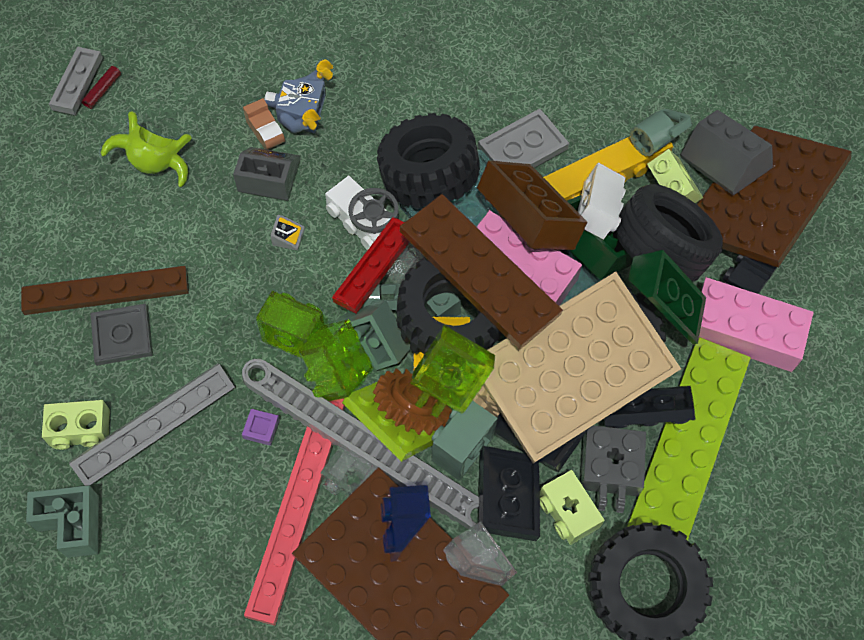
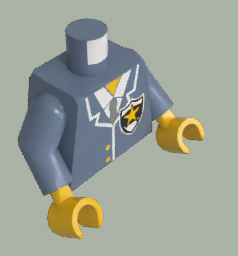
M326 59L320 61L317 65V70L311 74L295 80H285L280 93L266 92L265 102L268 107L276 108L278 122L292 133H298L303 130L316 133L326 97L323 80L324 78L330 80L333 76V73L330 71L333 69V65Z

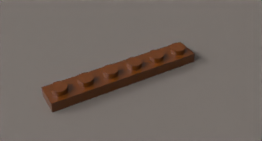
M186 266L24 286L21 287V311L24 315L189 294Z

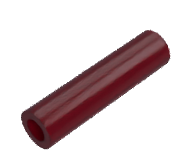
M110 66L81 100L82 104L92 109L121 75L120 70L115 66Z

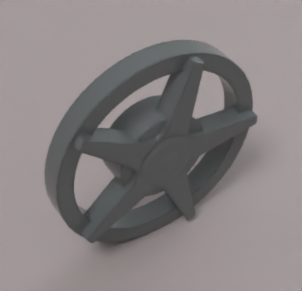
M368 188L360 191L352 198L348 212L349 218L356 228L363 232L376 234L382 232L389 223L388 221L381 226H377V221L382 218H398L399 209L397 200L390 192L380 188ZM370 194L382 195L379 200H366L364 196ZM387 198L393 203L394 213L384 210V203ZM360 200L363 204V212L353 215V208L356 202ZM367 219L372 222V227L362 225L357 220Z

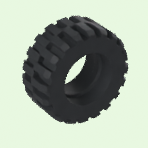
M428 113V116L417 115L414 116V119L403 120L399 126L395 125L392 127L389 134H385L378 146L377 162L385 189L395 197L397 202L407 207L413 205L415 209H422L441 194L450 202L454 199L459 200L463 197L464 192L470 191L479 176L480 161L474 133L463 121L456 117L451 118L447 114L439 116L436 113Z
M423 258L416 263L415 269L410 268L407 271L405 280L401 281L399 287L396 321L398 328L401 329V337L406 343L411 341L410 349L415 354L422 352L424 354L423 359L429 362L436 359L440 360L439 365L448 366V362H455L456 366L465 365L466 359L472 360L492 348L494 343L498 341L501 331L477 308L478 316L471 322L463 325H446L435 320L425 308V303L431 297L441 293L464 295L430 261Z
M642 523L624 528L601 545L591 562V572L588 573V583H590V591L588 593L590 601H593L597 617L602 619L606 624L605 627L611 633L617 634L623 640H680L694 633L698 623H703L707 616L705 613L706 607L711 606L713 596L709 595V588L713 587V577H708L706 569L710 568L707 559L702 560L698 552L701 549L696 543L691 544L687 541V535L681 531H672L671 526L664 524L657 526L652 523ZM640 555H654L662 558L669 564L676 576V599L670 608L657 615H645L637 612L627 604L621 592L620 578L624 567L630 560Z

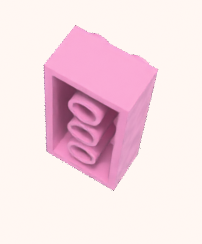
M489 210L477 228L560 306L577 282L582 264L560 251L553 249L534 250L529 248L525 244L524 239L512 230L511 225L504 218Z
M707 277L705 278L699 289L706 296L699 337L751 357L750 359L792 372L803 359L813 311Z

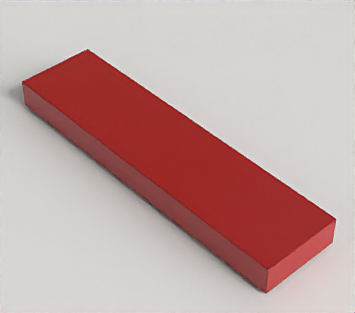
M392 217L332 296L335 304L357 314L409 244V241L400 233V226L405 222Z

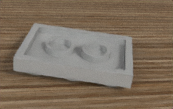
M541 109L478 141V148L487 160L531 164L534 168L564 152L569 147V142Z

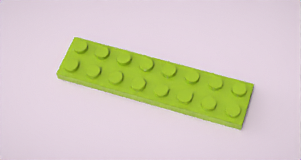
M699 337L698 344H694L679 386H691L696 420H689L684 424L665 422L644 479V489L637 497L627 527L642 523H652L657 526L664 524L671 526L672 531H681L687 535L686 540L688 541L751 357Z

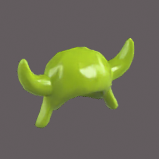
M133 111L129 112V134H117L108 138L102 146L101 156H106L114 148L125 149L128 161L134 168L143 173L155 174L171 167L178 174V186L182 187L187 181L188 166L177 153L192 139L191 135L184 134L178 140L163 138L139 126L136 113Z

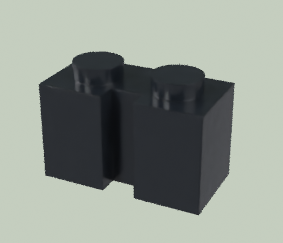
M739 255L735 262L739 263L737 267H730L722 280L726 284L759 294L777 267Z

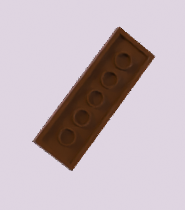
M443 194L400 226V233L519 350L562 314L563 309Z

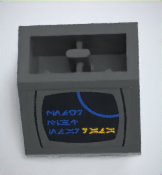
M249 147L240 153L233 173L237 191L288 200L299 165L300 155Z

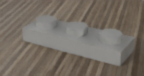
M82 47L76 48L49 102L51 110L72 115L76 114L81 100L84 98L103 59L100 51Z

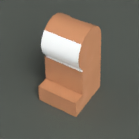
M264 98L243 107L246 122L264 149L268 150L285 142L284 135L269 111Z

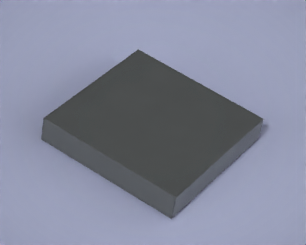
M146 303L90 313L94 363L96 366L152 356Z

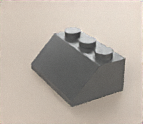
M716 110L697 124L681 153V158L732 195H735L773 168L772 145L719 110Z

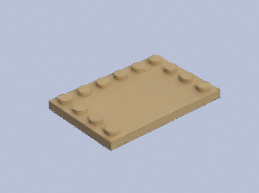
M614 272L560 305L563 309L562 314L521 350L506 338L469 362L533 463L681 370L617 272Z

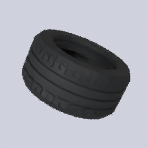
M657 184L640 187L619 213L621 221L615 230L620 244L632 258L664 250L692 282L697 281L722 252L723 238L714 221L697 204L671 188Z

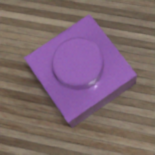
M251 409L242 432L243 439L271 446L280 420L279 416Z

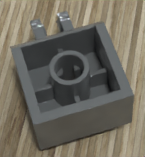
M593 425L583 436L580 483L585 490L598 492V510L605 511L607 493L616 494L615 512L623 513L625 495L639 496L644 489L646 432ZM612 459L615 460L617 464H612Z

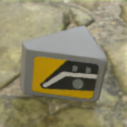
M277 215L271 232L272 245L298 251L305 227L282 215Z

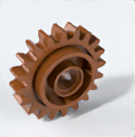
M395 369L393 373L386 371L385 375L380 376L373 390V393L376 395L373 399L374 402L380 403L377 409L379 411H386L385 418L394 420L396 427L405 425L406 432H409L410 429H415L416 433L420 435L424 430L428 435H431L433 430L436 432L441 425L445 427L452 412V409L449 408L451 401L444 399L446 392H439L438 384H433L430 382V378H424L418 372L411 374L408 369H405L403 374L398 369Z

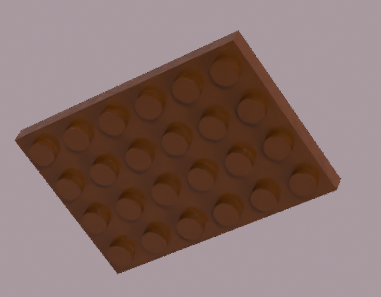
M754 126L751 132L772 145L773 168L735 195L730 194L713 182L697 205L709 215L720 230L723 238L722 249L779 268L851 160L852 151Z
M379 467L292 552V556L375 640H470L509 597V594Z

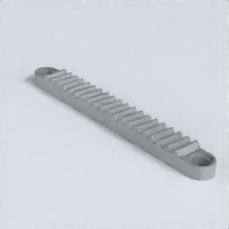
M253 359L244 365L242 369L244 384L250 390L260 395L266 402H271L274 407L280 408L285 414L291 415L294 420H299L304 426L310 427L313 432L319 433L322 438L330 440L333 445H338L341 450L349 452L352 457L358 458L361 463L369 465L372 470H376L379 467L400 488L408 490L411 495L419 497L422 502H426L430 507L436 508L441 514L447 515L452 521L458 522L470 531L479 532V524L474 523L470 515L472 510L479 509L478 496L415 456L401 462L362 422L266 361ZM260 368L265 372V377L261 381H252L248 376L249 372L252 369Z

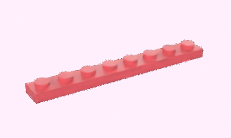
M318 392L319 396L344 411L343 397ZM308 426L244 613L245 618L274 626L296 562L292 552L302 543L333 447L330 440L322 438L319 433L313 432Z

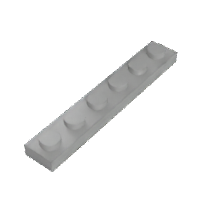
M217 363L69 461V464L85 486H90L235 387L220 364Z

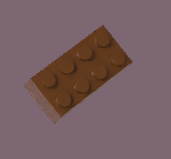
M488 160L477 189L485 196V200L495 207L498 214L511 225L512 230L524 239L525 244L534 250H574L588 222L531 164Z

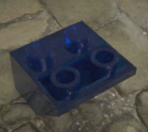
M428 485L391 487L387 496L383 497V503L380 504L381 521L387 522L388 528L385 529V534L383 535V547L385 554L390 553V562L399 559L431 517Z

